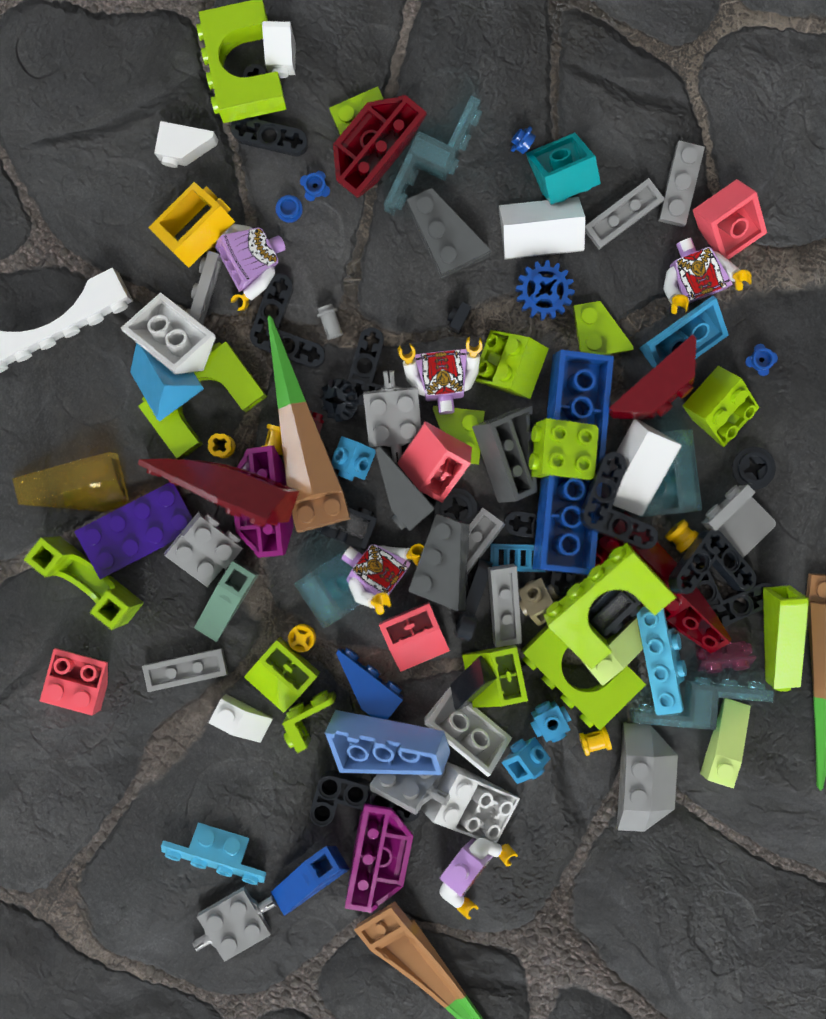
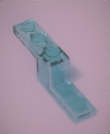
M473 96L470 97L448 144L420 131L417 132L384 202L385 212L394 216L397 209L402 210L408 196L404 193L408 185H414L419 174V170L416 168L446 181L449 174L454 175L460 162L459 159H456L460 149L466 150L471 139V135L468 132L472 125L477 126L483 111L479 110L480 99Z
M695 677V681H686L684 712L657 715L654 706L639 704L638 708H630V719L634 723L716 730L718 698L773 702L774 691L766 688L765 683L749 681L748 686L738 685L736 680L722 679L721 683H711L710 678Z

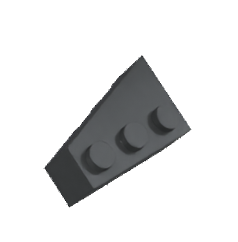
M432 188L407 199L408 211L441 280L489 258L491 250Z
M532 406L513 409L472 426L498 503L516 502L537 492L536 477H531L532 469H529V458L532 453L530 415L533 414Z
M436 514L408 592L456 611L467 610V602L465 600L468 582L466 572L470 524L446 515Z

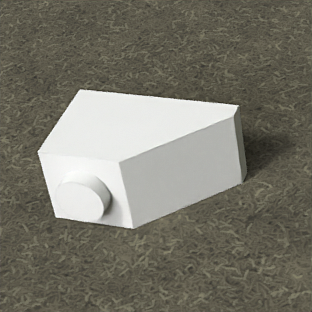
M262 21L265 65L268 73L278 71L279 78L295 75L296 42L291 23Z
M160 121L154 153L161 161V164L173 168H177L178 165L187 166L217 146L218 138L214 131Z
M225 694L220 699L209 724L233 736L261 743L273 718Z

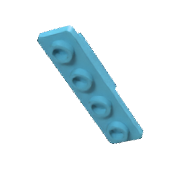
M644 606L636 615L655 712L657 715L681 713L684 708L679 684L685 680L684 676L687 675L685 661L680 658L679 650L682 648L680 635L675 633L673 627H667L664 608L654 616Z
M198 822L189 848L163 841L161 845V850L165 853V857L174 861H180L181 858L191 861L190 864L200 869H206V866L215 868L218 874L226 877H232V874L241 876L244 882L252 885H257L258 882L264 883L266 878V872L241 864L249 838Z

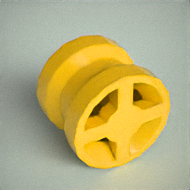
M682 519L668 531L665 538L668 541H673L679 553H682L690 547L699 533L691 530L688 527V522Z
M307 624L296 625L288 635L289 646L296 652L310 650L316 641L315 630Z

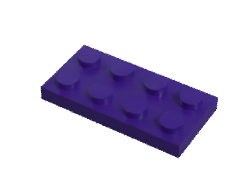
M169 482L74 532L101 580L172 543L193 518L175 485Z

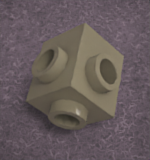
M539 578L538 580L527 582L523 588L518 590L522 599L519 601L522 612L525 616L529 615L537 626L546 622L544 614L547 608L559 598L552 584L547 585L542 578Z

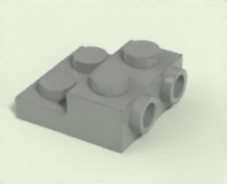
M198 512L164 552V555L208 587L223 568L226 569L243 548L239 543L240 537L229 529L227 532L223 531L218 527L220 522L208 513L204 516Z

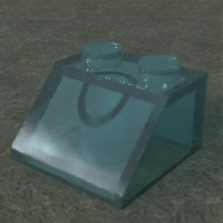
M346 550L294 583L323 629L360 605L354 600L349 583L346 580L353 568L341 559Z

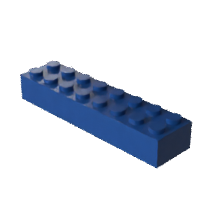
M561 349L552 355L546 418L592 424L598 427L596 471L598 462L605 455L614 356ZM551 475L541 478L532 569L588 575L591 569L595 567L598 533L587 529L580 521V512L592 479L583 480ZM602 483L596 489L599 497L602 494ZM593 500L592 503L597 504L594 512L588 513V516L591 517V523L599 521L596 511L601 505Z

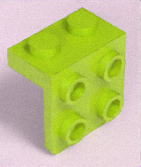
M548 418L537 422L531 432V441L534 442L533 453H531L529 458V469H532L531 477L543 478L551 475L583 480L593 479L596 467L598 427L592 424Z
M324 690L313 696V700L310 701L311 703L304 706L303 702L288 709L289 712L286 713L282 723L286 730L283 735L290 748L294 747L297 753L307 749L311 740L302 719L333 704L337 696L334 691L328 694L327 690Z

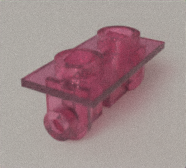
M745 641L727 644L725 646L727 653L725 654L722 653V648L713 653L708 652L702 647L696 650L697 659L702 660L697 668L698 671L706 670V673L709 674L721 672L723 668L733 667L735 671L748 669L757 657L756 655L749 656V654L753 653L752 645L746 644Z

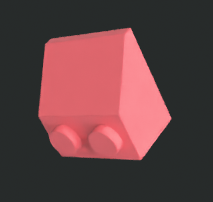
M737 179L693 209L698 229L713 251L719 252L728 260L767 233L757 192Z

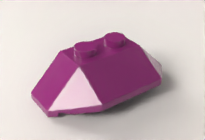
M275 446L246 449L244 457L237 466L238 468L252 471L287 486L285 466ZM292 514L289 522L278 523L277 526L266 524L265 527L251 524L249 522L250 518L241 515V517L234 516L236 533L254 551L258 558L286 554L294 527Z
M364 804L350 866L345 909L372 913L380 904L388 900L404 885L413 833L392 808Z

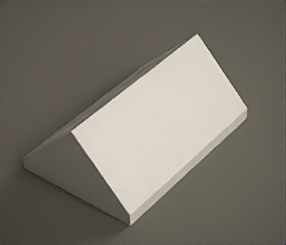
M579 197L567 198L563 202L552 205L548 200L499 205L504 260L584 251L585 214Z
M161 292L121 327L125 334L175 374L204 371L216 338L211 331Z
M634 419L616 451L623 455L627 465L613 505L643 516L682 444L639 419ZM615 459L609 464L610 470L608 475L603 476V478H609L611 471L618 469V466L614 464ZM602 483L601 495L607 498L610 490L605 483Z
M451 687L448 688L424 717V724L428 728L444 731L448 744L487 777L493 772L512 739L509 734L479 709L473 708L471 703L456 711L453 704Z

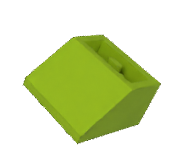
M490 330L480 357L479 373L475 381L511 395L530 399L549 348L530 337Z
M720 366L716 367L682 405L690 418L722 447H725L737 435V432L759 409L758 404L742 378Z
M279 637L244 678L284 713L318 677L320 672L298 652L294 651L286 641Z
M515 644L462 654L465 670L478 657L482 656L497 677L494 682L472 701L473 708L502 707L528 701L518 650Z

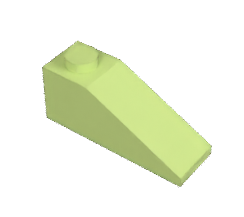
M637 615L616 634L606 640L612 652L593 669H590L581 660L602 686L621 672L643 650Z
M723 698L700 774L708 781L734 789L742 764L750 705L729 698Z

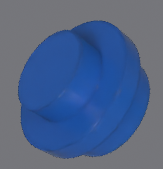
M286 195L278 200L276 213L282 221L292 223L297 221L302 215L303 207L297 197Z

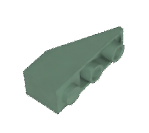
M239 560L232 561L194 628L217 642L258 578L259 573Z

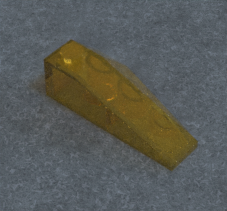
M103 453L12 478L19 505L105 512L120 508L129 503L117 453Z

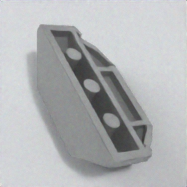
M623 722L617 830L645 832L675 809L678 755L650 724Z

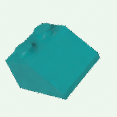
M576 133L526 153L540 190L551 205L563 202L573 195L589 191L592 187L601 184L596 157Z

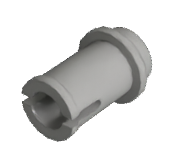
M333 304L318 308L319 314H317V317L321 318L327 340L344 335L335 313L337 308H334Z

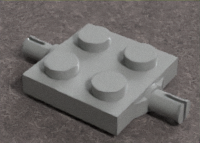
M387 370L383 371L385 387L377 391L363 392L369 447H391L392 461L397 462L396 452H398L399 460L402 456V446L411 443L421 428L418 388L395 386L394 370H389L390 381L388 380Z
M445 768L442 775L377 774L369 784L372 792L415 815L423 804L430 799H434L444 806L450 799V794L437 789L438 783L446 773Z
M244 886L200 911L197 919L204 928L205 934L192 941L193 947L196 951H199L205 946L212 944L225 962L270 936L272 930L265 920L264 912L277 906L274 897L271 895L258 903L250 896Z

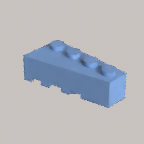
M335 710L325 731L340 773L442 775L450 754L444 731Z

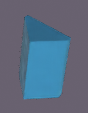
M711 296L639 348L653 369L692 334L696 337V358L729 335L717 298Z
M136 342L130 373L156 419L160 422L204 388L194 372L173 373Z

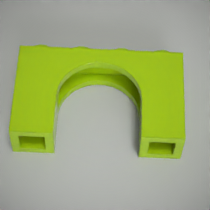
M250 0L199 11L201 23L196 24L200 41L204 40L205 48H201L204 64L210 67V72H206L209 88L214 89L215 96L211 97L214 113H219L223 123L287 110L278 71L242 78L236 77L224 69L225 59L233 48L243 43L263 39L262 21H268L263 0Z
M227 342L214 344L204 371L194 372L200 382L213 380L222 383L245 412L268 397ZM145 397L142 398L144 402L138 407L177 459H184L203 445L186 421L182 405L159 422Z
M61 536L40 538L24 558V561L44 577L59 576L85 592L96 603L90 613L111 630L128 624L144 604L142 600L110 575L100 580L89 558Z
M628 543L614 549L609 555V559L602 565H597L591 569L587 578L580 584L573 585L568 590L567 595L559 602L552 603L544 614L548 627L590 669H593L612 652L606 639L588 622L589 608L599 595L610 590L628 591L635 595L654 616L676 598L670 588Z
M546 625L521 649L525 655L522 660L533 671L538 668L544 674L541 679L552 690L557 687L563 693L560 698L571 709L576 706L582 712L579 717L589 728L595 725L601 730L646 684L626 666L603 686L599 684L591 688H578L571 685L564 678L561 667L562 657L568 646Z

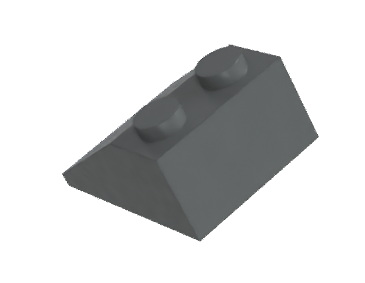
M379 446L375 451L389 504L395 514L391 518L401 530L407 527L410 531L431 513L434 507Z

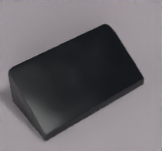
M482 656L478 657L450 684L456 711L468 706L497 679Z

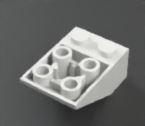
M447 762L445 766L446 773L438 783L437 789L450 794V799L445 806L434 799H430L421 807L422 812L433 823L476 839L486 838L497 843L520 798L464 768Z

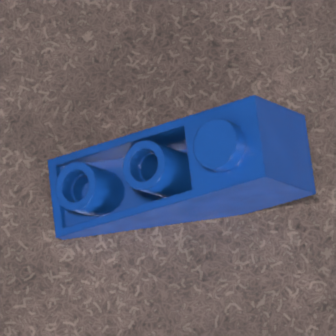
M340 647L336 655L361 709L371 717L388 720L403 701V695L400 694L402 689L390 680L388 683L383 681L379 677L381 673L370 664L366 667L358 661L359 656L349 648L343 650Z
M325 846L304 861L273 889L271 894L285 916L350 870L336 846Z

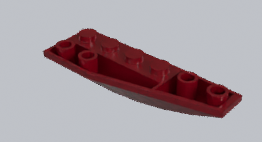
M171 458L139 459L138 465L146 468L147 473L157 477H164L172 484L182 486L215 504L225 507V512L237 517L244 515L250 518L249 522L260 527H265L266 524L277 526L278 523L289 522L299 491L252 471L227 464L204 460Z
M626 511L622 513L627 516H630ZM616 519L612 524L613 531L621 535L625 531V523L621 519ZM646 530L642 533L632 531L630 534L641 537V543L649 541V537L646 536ZM598 533L595 566L602 565L609 559V555L614 549L625 544ZM658 542L652 548L644 550L630 546L669 587L668 577L677 563ZM697 587L689 594L673 593L676 598L664 607L668 625L710 653L731 643L732 639Z

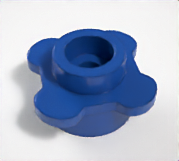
M531 126L524 130L520 128L511 141L514 144L511 148L512 152L517 150L524 154L530 148L536 137L531 133Z
M317 171L316 173L301 177L300 184L304 186L306 200L314 201L316 197H327L330 194V188L325 183L326 175L324 172ZM313 184H317L318 187L313 188Z
M758 344L754 347L753 354L746 358L745 364L747 367H753L757 370L760 376H765L769 373V368L778 361V356L770 349L765 348L763 344ZM760 358L764 359L762 363L759 361Z

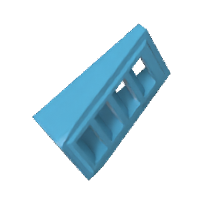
M491 543L490 562L493 563L492 567L501 566L498 565L499 549H504V565L510 563V550H515L514 564L517 566V571L545 572L544 570L532 569V550H534V544ZM521 550H526L525 565H521Z

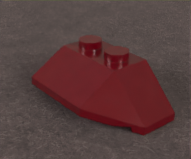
M406 95L398 96V98L367 102L333 144L336 181L356 198H359L375 186L410 144L427 112Z
M692 334L609 407V415L612 418L652 420L657 415L660 417L665 415L672 408L673 405L671 403L678 396L682 399L688 395L694 388L692 384L695 378L696 337Z

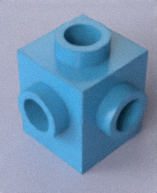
M341 436L331 463L335 469L339 470L338 476L353 481L354 476L365 480L376 451L362 443Z
M555 701L543 702L535 707V711L531 712L535 721L530 724L536 736H543L546 742L550 740L557 742L566 737V732L570 731L567 722L571 721V718L565 707L559 708ZM550 720L557 721L556 724L550 727L547 726Z
M536 737L527 741L520 739L510 747L511 752L501 763L514 781L519 784L529 779H536L545 771L544 766L551 758Z

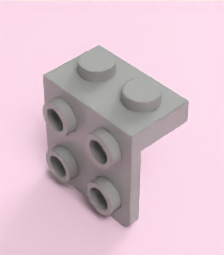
M735 485L725 494L726 499L720 505L716 504L705 514L707 517L701 523L707 530H719L744 558L776 526V521L755 501L752 496L756 492L749 485Z

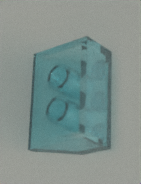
M692 429L662 432L664 435L682 444V447L645 513L639 517L702 510Z

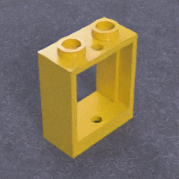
M193 182L148 228L189 268L235 221L228 214L231 209L222 199H217V196L207 186L202 189ZM208 205L211 209L177 241L174 237Z

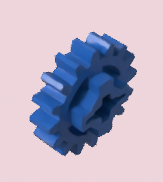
M546 260L544 267H541L537 261L534 263V270L528 266L525 268L524 271L527 276H519L518 281L523 285H518L515 288L516 292L521 293L516 301L525 303L521 310L526 311L530 309L531 318L537 313L540 314V321H543L546 314H549V317L553 320L556 317V311L560 314L565 312L563 305H571L572 301L567 296L574 295L575 290L568 289V287L574 281L573 279L566 280L565 277L569 271L564 270L560 272L559 263L552 268L550 267L549 260ZM541 274H550L553 277H542ZM528 282L531 283L530 285L533 288V294L530 297L527 294ZM553 284L548 294L545 293L537 297L541 287L546 288ZM560 284L562 286L561 300L559 299L560 296L557 294V287ZM538 303L547 304L549 308H542L536 305Z

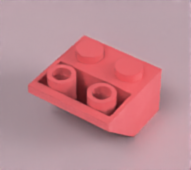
M425 421L397 464L419 491L442 503L471 464L472 447Z
M429 601L379 623L387 646L400 672L450 651Z
M54 648L40 702L88 715L96 714L101 710L108 685V662Z

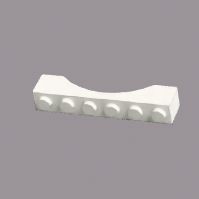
M110 268L88 279L83 292L74 305L50 324L22 332L0 331V373L8 369V364L14 361H25L32 357V352L40 348L41 350L51 348L56 344V340L64 336L69 338L80 332L79 328L87 324L89 326L96 325L104 320L103 316L111 312L116 314L127 309V304L133 302L119 272L114 268Z

